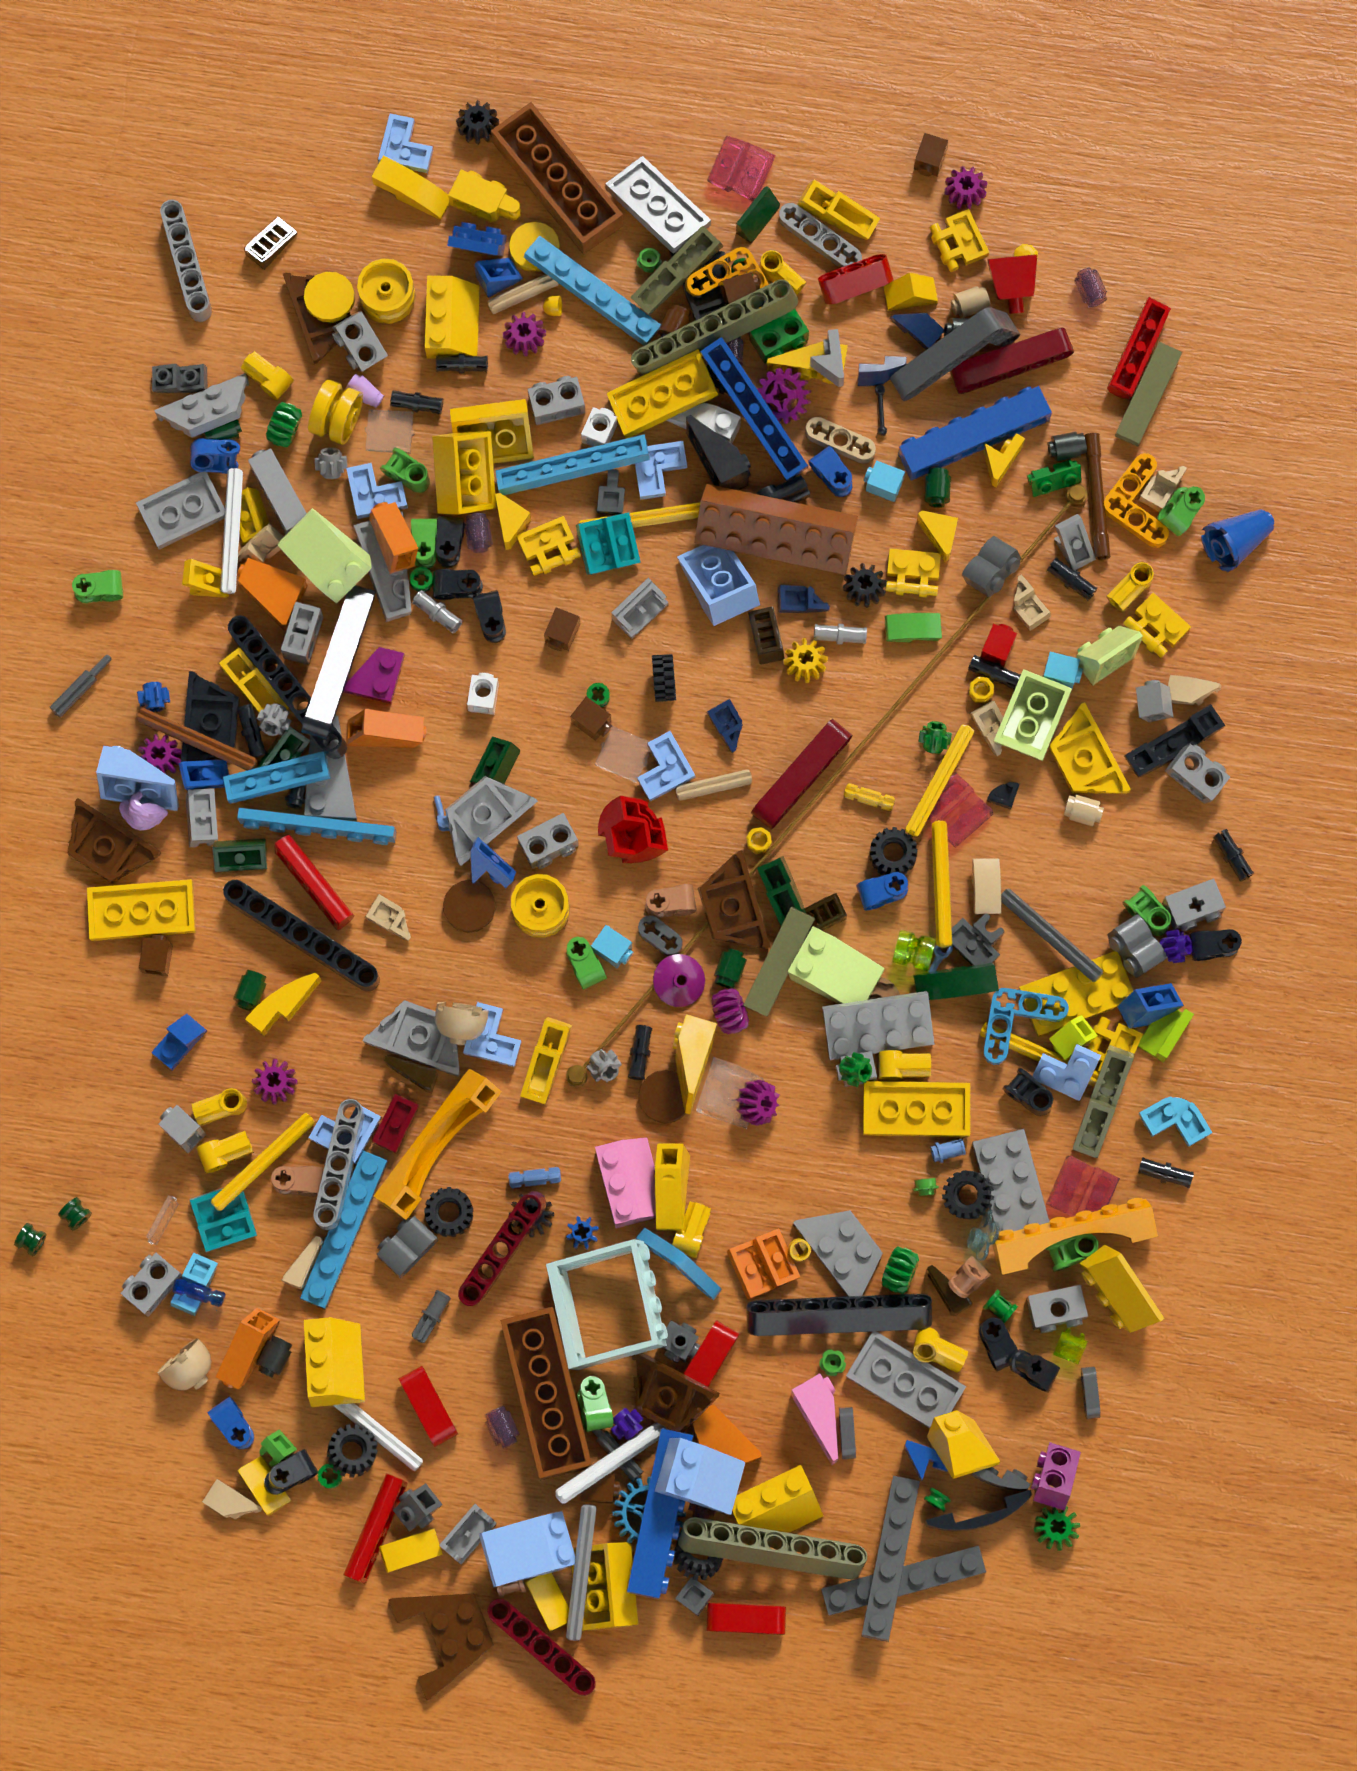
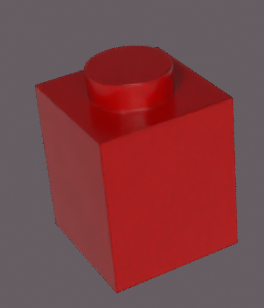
M993 623L980 657L995 664L996 662L1001 663V666L1004 667L1015 643L1017 633L1013 632V628L1008 625H996Z

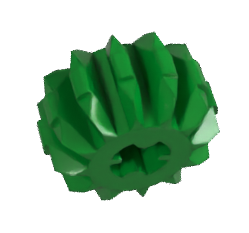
M281 402L278 404L267 427V440L279 447H288L295 438L301 423V409L296 408L295 405Z
M897 1246L892 1251L881 1280L883 1287L895 1293L904 1294L907 1292L918 1267V1254L908 1248Z
M1067 1506L1065 1510L1061 1509L1060 1513H1058V1508L1051 1507V1515L1047 1508H1043L1041 1511L1046 1519L1040 1516L1035 1518V1521L1043 1524V1526L1035 1527L1034 1532H1043L1044 1534L1037 1541L1041 1543L1047 1538L1049 1541L1046 1544V1549L1048 1550L1052 1548L1054 1542H1056L1057 1551L1062 1550V1541L1068 1548L1071 1547L1073 1544L1068 1536L1073 1539H1078L1079 1534L1071 1531L1080 1527V1523L1071 1524L1070 1521L1077 1516L1076 1513L1073 1512L1067 1517L1065 1515L1068 1511ZM1052 1521L1056 1524L1059 1522L1063 1524L1064 1527L1061 1528L1063 1533L1061 1535L1059 1532L1053 1533L1050 1528L1053 1527L1051 1525Z

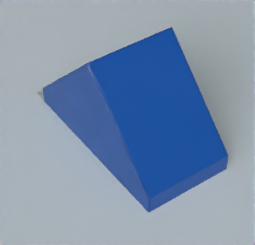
M511 258L477 261L474 264L476 278L488 298L523 279Z

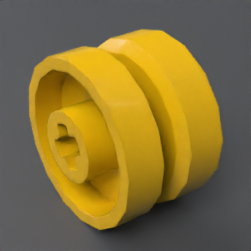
M394 259L372 261L363 268L358 277L357 289L363 311L368 317L378 323L392 324L408 316L414 307L416 296L413 280L408 269Z
M326 380L314 401L308 421V431L320 437L328 433L331 441L344 445L350 438L360 415L363 392L353 388H347L343 392L340 383Z
M535 874L524 878L516 885L511 895V909L515 923L523 933L532 937L546 938L555 935L565 926L569 918L570 905L565 887L557 879L549 875ZM540 903L544 907L537 908L536 905Z

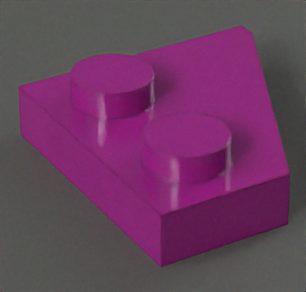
M379 647L349 679L343 693L392 704L405 654Z

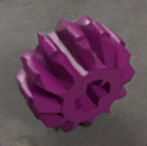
M962 166L960 173L953 169L951 177L946 178L945 184L947 187L944 190L945 195H950L949 203L957 201L958 209L962 207V204H966V208L970 210L972 203L979 206L981 204L980 198L986 197L987 192L984 189L987 188V181L982 180V172L974 174V166L970 168V171H966V168Z
M522 312L519 319L517 316L512 315V323L506 322V331L503 332V338L507 340L505 342L506 347H513L515 355L520 350H523L525 357L528 355V350L536 354L538 352L537 346L544 345L542 338L546 336V330L542 329L543 322L541 320L536 321L534 314L526 318L525 312ZM522 332L524 335V332H529V335L525 334V337H521L520 333Z
M154 734L153 742L146 738L144 742L147 747H139L138 749L139 753L142 754L140 757L165 774L167 770L175 774L176 770L173 765H179L181 760L177 757L182 754V750L176 748L178 745L177 741L172 740L169 742V736L166 734L161 740L158 734ZM160 753L161 755L164 754L165 757L161 760L158 757L156 758L155 755Z
M724 989L713 995L711 1002L712 1010L723 1033L735 1034L748 1027V1012L743 1005L742 997L736 989Z
M273 1059L272 1067H269L268 1063L264 1061L262 1063L265 1068L264 1071L255 1069V1073L260 1078L252 1079L254 1085H259L254 1090L255 1094L263 1093L261 1098L263 1102L268 1101L271 1097L273 1105L277 1104L279 1096L283 1102H286V1092L290 1095L295 1094L294 1089L289 1086L298 1084L297 1079L291 1078L295 1075V1070H287L288 1063L286 1061L279 1066L278 1060ZM276 1076H278L281 1083L278 1086L274 1084V1087H271L272 1085L269 1080L272 1077L276 1079Z
M764 1080L745 1082L744 1088L739 1089L740 1098L736 1099L739 1102V1106L736 1111L741 1113L742 1120L751 1123V1125L759 1126V1124L770 1123L771 1117L777 1116L775 1109L780 1105L776 1100L780 1094L775 1092V1086Z

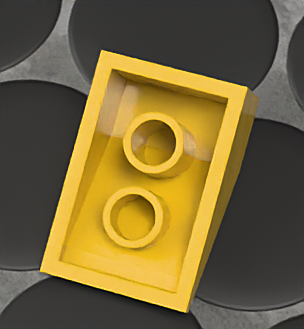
M686 1014L684 1023L678 1022L672 1048L677 1049L675 1061L685 1113L691 1114L712 1050L717 1024Z

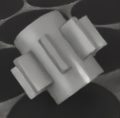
M325 448L321 450V454H318V458H315V470H320V474L326 479L339 478L341 473H344V469L347 468V456H342V452L337 448Z
M266 704L264 710L261 709L257 717L259 721H262L259 727L268 735H282L284 730H288L292 721L287 718L289 711L280 704Z
M600 1049L590 1056V1064L587 1066V1069L591 1072V1076L596 1082L602 1078L607 1083L618 1076V1067L622 1063L617 1059L618 1056L613 1050L606 1053Z

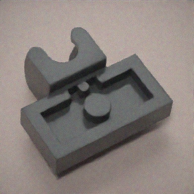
M984 914L973 927L964 918L952 927V946L972 966L993 963L1000 956L992 946L1004 935L1005 931L1003 928H998L994 932L986 930L985 926L990 919L989 914Z

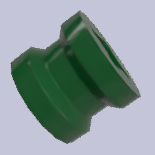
M78 1197L69 1201L58 1213L61 1219H66L68 1227L72 1231L82 1226L92 1215L89 1209L83 1208L81 1205L82 1201Z
M26 1223L17 1235L14 1246L26 1249L27 1253L33 1257L42 1247L47 1234L43 1231L38 1232L34 1230L33 1225Z

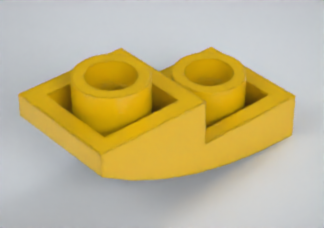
M435 1528L379 1546L387 1573L443 1555Z

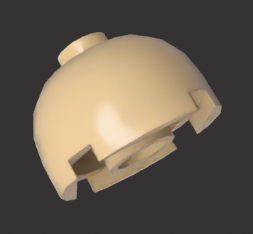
M437 1002L435 1023L439 1032L450 1038V1043L465 1045L466 1040L478 1038L485 1030L489 1010L482 1011L481 1007L461 1003H453L452 1007L445 1006L446 1002Z
M196 1338L184 1346L173 1359L171 1357L157 1373L173 1389L187 1390L194 1387L197 1390L208 1381L206 1374L211 1369L212 1362L210 1353L206 1346Z

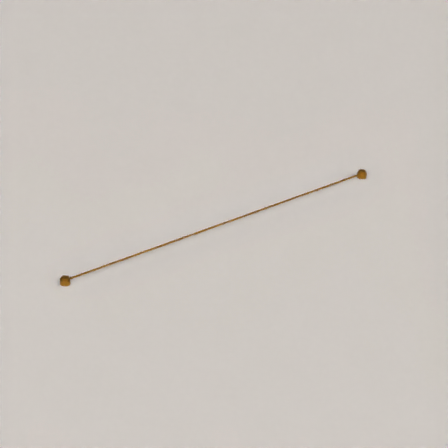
M1075 484L1069 487L1066 494L1068 503L1021 556L1020 563L1070 505L1080 507L1086 502L1087 490L1084 486ZM987 596L759 860L749 872L750 877L991 597ZM708 922L703 925L679 954H685L708 927ZM653 985L641 997V999L635 1004V1006L629 1011V1013L623 1018V1020L610 1033V1035L604 1040V1042L598 1047L596 1051L603 1049L604 1046L611 1040V1038L617 1033V1031L623 1026V1024L629 1019V1017L635 1012V1010L641 1005V1003L654 990ZM590 1058L583 1066L574 1065L567 1070L566 1079L570 1086L579 1088L587 1082V1072L585 1069L590 1064Z

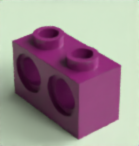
M1049 1442L1046 1452L1041 1451L1036 1467L1041 1468L1040 1474L1035 1473L1031 1489L1036 1490L1033 1501L1065 1510L1071 1495L1081 1454L1080 1451Z

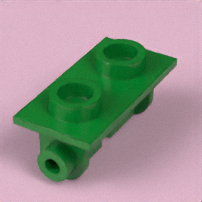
M1069 459L1053 465L1054 472L1052 473L1048 467L1031 471V474L1027 475L1029 485H1032V496L1048 494L1052 491L1082 483L1081 465L1077 464L1076 460L1071 461Z

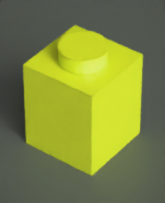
M1080 1015L1069 1021L1049 1040L1052 1042L1054 1050L1066 1060L1071 1057L1077 1044L1085 1047L1098 1035L1084 1017Z

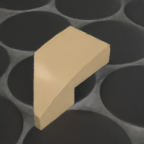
M1181 466L1176 470L1167 472L1164 470L1158 471L1156 476H1153L1139 501L1160 512L1166 506L1187 468Z
M268 524L238 552V562L250 558L264 563L266 558L270 559L281 550L278 543L284 536Z
M1022 574L1018 576L1014 611L1029 631L1049 619L1051 614L1035 595L1034 588Z
M1170 675L1168 683L1171 702L1177 704L1194 705L1196 703L1199 706L1213 692L1221 690L1220 683L1184 676Z
M991 701L971 712L970 715L995 756L1001 754L1002 745L994 742L1003 716L995 701Z
M378 894L365 918L407 941L411 938L402 907Z
M218 1479L202 1501L226 1518L238 1519L241 1518V1515L251 1512L258 1513L262 1510V1507Z

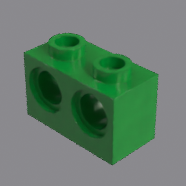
M793 309L791 312L750 331L749 340L764 364H766L768 358L805 346L809 340V330L796 309ZM795 328L798 332L794 335H789L785 330ZM766 340H772L776 343V345L773 347H766L763 344V342Z

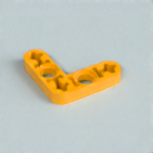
M739 247L691 274L686 279L685 288L690 295L701 296L717 287L718 283L722 280L749 272L759 277L760 289L769 285L749 249ZM736 253L740 255L745 254L747 259L744 260V266L738 263L730 268V265L725 261L726 258H728L729 263L737 258ZM715 265H722L725 268L726 274L724 278L717 279L713 276L712 269ZM703 271H706L713 285L710 286L709 281L701 285V291L698 288L693 289L691 287L694 283L693 278L697 281L706 277Z
M1143 453L1135 458L1104 500L1105 514L1147 545L1159 548L1168 539V528L1133 503L1157 468L1156 459L1150 454ZM1149 462V469H1145L1140 477L1136 475L1140 469V463ZM1133 480L1137 485V489L1128 492L1123 488V482ZM1116 500L1119 501L1120 509L1115 508L1114 510H1111L1110 502L1114 503ZM1126 507H1128L1129 510L1126 512L1125 517L1122 518L1123 511L1125 512ZM1138 514L1142 517L1143 523L1140 526H1133L1129 523V516ZM1147 522H1149V528L1146 529L1145 533L1141 532L1144 530ZM1158 530L1162 532L1161 538H1156V540L1151 538L1152 532H1157Z

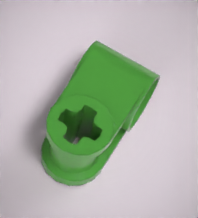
M394 447L392 450L393 455L385 465L380 467V470L390 479L396 482L402 481V484L413 492L421 493L426 491L430 485V478L426 467L403 450ZM416 474L423 475V478L419 481L411 480Z
M1194 486L1176 489L1166 506L1160 511L1158 520L1176 536L1182 535L1190 527L1192 520L1205 502L1203 490Z
M437 518L411 519V534L418 547L415 560L417 567L430 569L436 563Z
M118 570L80 574L72 582L75 597L82 603L111 602L121 600L124 597L122 576ZM84 585H88L87 592H82Z
M1142 885L1139 887L1140 891L1130 900L1126 899L1122 903L1132 917L1138 914L1146 922L1152 935L1161 936L1169 928L1171 921L1170 913L1157 900L1155 895L1146 886ZM1157 916L1161 917L1165 924L1159 927L1155 926L1151 919Z
M583 937L572 938L567 944L566 953L582 989L584 990L607 979L602 965L595 956L589 942ZM578 944L579 947H585L582 956H579L578 953H572L574 945Z
M1089 1233L1064 1239L1047 1247L1046 1250L1050 1252L1054 1263L1053 1271L1056 1272L1069 1268L1085 1260L1097 1251L1098 1240ZM1081 1240H1089L1093 1244V1250L1089 1253L1080 1251L1078 1243Z
M595 1376L585 1378L577 1394L585 1432L613 1427V1414L608 1403L603 1381Z

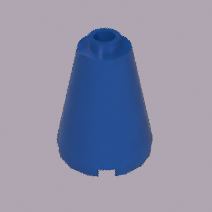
M1259 509L1210 523L1203 527L1205 534L1201 536L1204 550L1212 562L1217 560L1221 564L1218 567L1219 569L1229 572L1235 569L1274 530V518L1269 512Z

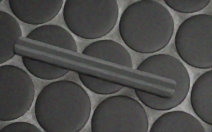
M1006 889L1001 894V902L1092 982H1096L1102 976L1103 970L1011 889Z

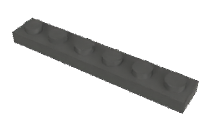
M893 1476L862 1637L889 1642L920 1485L918 1480Z
M979 1546L904 1566L898 1597L986 1573ZM873 1575L822 1588L828 1616L868 1605Z

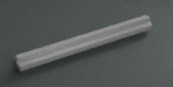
M588 1504L581 1507L566 1638L573 1641L580 1640L582 1635L596 1516V1506Z

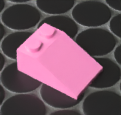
M818 1374L792 1389L791 1396L829 1462L833 1465L838 1460L833 1396L835 1388L828 1377L823 1379L821 1374Z

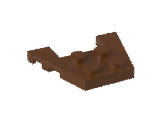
M474 1593L389 1599L397 1623L422 1613L425 1614L444 1667L418 1677L426 1701L432 1699L460 1673L494 1646Z

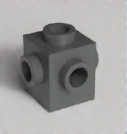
M671 1320L666 1328L668 1337L665 1339L667 1346L661 1347V1349L666 1351L664 1356L676 1363L679 1360L686 1362L688 1357L693 1359L701 1346L697 1343L699 1340V1336L695 1335L697 1330L684 1322L680 1326ZM682 1339L685 1341V1344L678 1346L676 1341Z
M425 1483L415 1491L409 1489L398 1498L401 1503L393 1511L410 1532L417 1526L423 1529L434 1520L432 1514L442 1506V1503Z

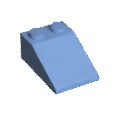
M702 545L677 556L702 609L713 626L760 605L756 584L734 551Z
M103 746L96 771L101 799L122 802L123 800L131 799V796L135 793L141 792L143 796L140 799V803L150 802L164 809L178 811L179 805L174 779L130 750L120 746Z
M669 1438L655 1492L731 1515L745 1462L682 1438Z
M562 1511L479 1534L493 1587L560 1571L575 1565V1554Z

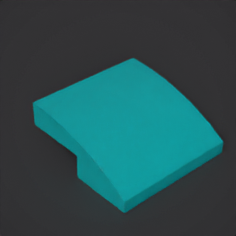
M629 512L575 525L587 575L641 563Z
M222 1189L190 1199L206 1252L257 1236L244 1190L222 1211H218L211 1203L212 1198Z

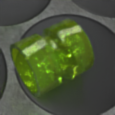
M900 929L892 963L904 966L912 963L914 968L928 971L936 938L925 935L917 938L915 933Z

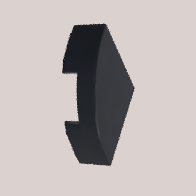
M1008 782L996 787L990 792L987 802L1011 809L1020 783Z

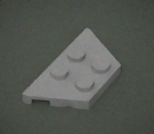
M246 373L220 384L212 385L208 389L193 395H188L181 400L154 411L159 421L162 422L165 419L170 422L171 427L182 430L184 434L190 437H195L240 418L241 406L246 397L244 389L245 386H249V381Z
M484 776L445 809L457 863L462 866L471 858V848L477 837L488 844L537 803L536 798Z
M404 1000L395 1008L391 1015L384 1018L380 1025L363 1039L365 1044L457 1077L460 1075L457 1044L450 1043V1038L442 1035L437 1029L435 1023L436 1011Z
M851 1210L794 1221L793 1225L804 1240L809 1243L811 1249L846 1295L862 1296L883 1252Z

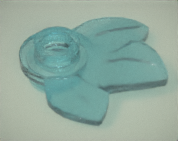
M992 1209L986 1211L979 1228L973 1227L967 1239V1247L971 1248L976 1253V1258L981 1261L985 1260L988 1256L989 1246L997 1241L1000 1232L999 1223L992 1221Z

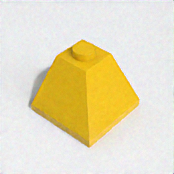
M958 1410L934 1417L927 1438L953 1479L1000 1464L999 1458L974 1419Z

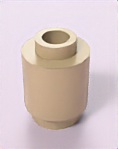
M976 286L954 294L953 300L950 303L953 313L959 315L960 318H965L989 307L990 299L984 287L978 288Z
M1069 795L1064 816L1070 817L1069 820L1093 826L1094 822L1100 823L1104 808L1099 807L1100 801L1076 795V797Z

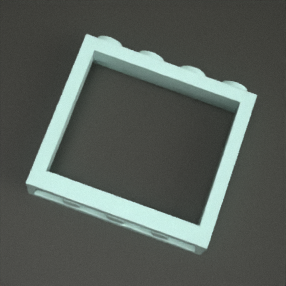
M633 1239L546 1264L568 1369L581 1370L667 1346L665 1339L668 1337L665 1324L661 1322L659 1312L662 1311L660 1299L655 1295L654 1286L656 1285V1279L653 1271L649 1268L650 1252L644 1241ZM632 1253L651 1340L586 1358L567 1271Z

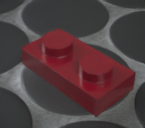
M395 1094L375 1133L372 1143L397 1154L420 1106Z

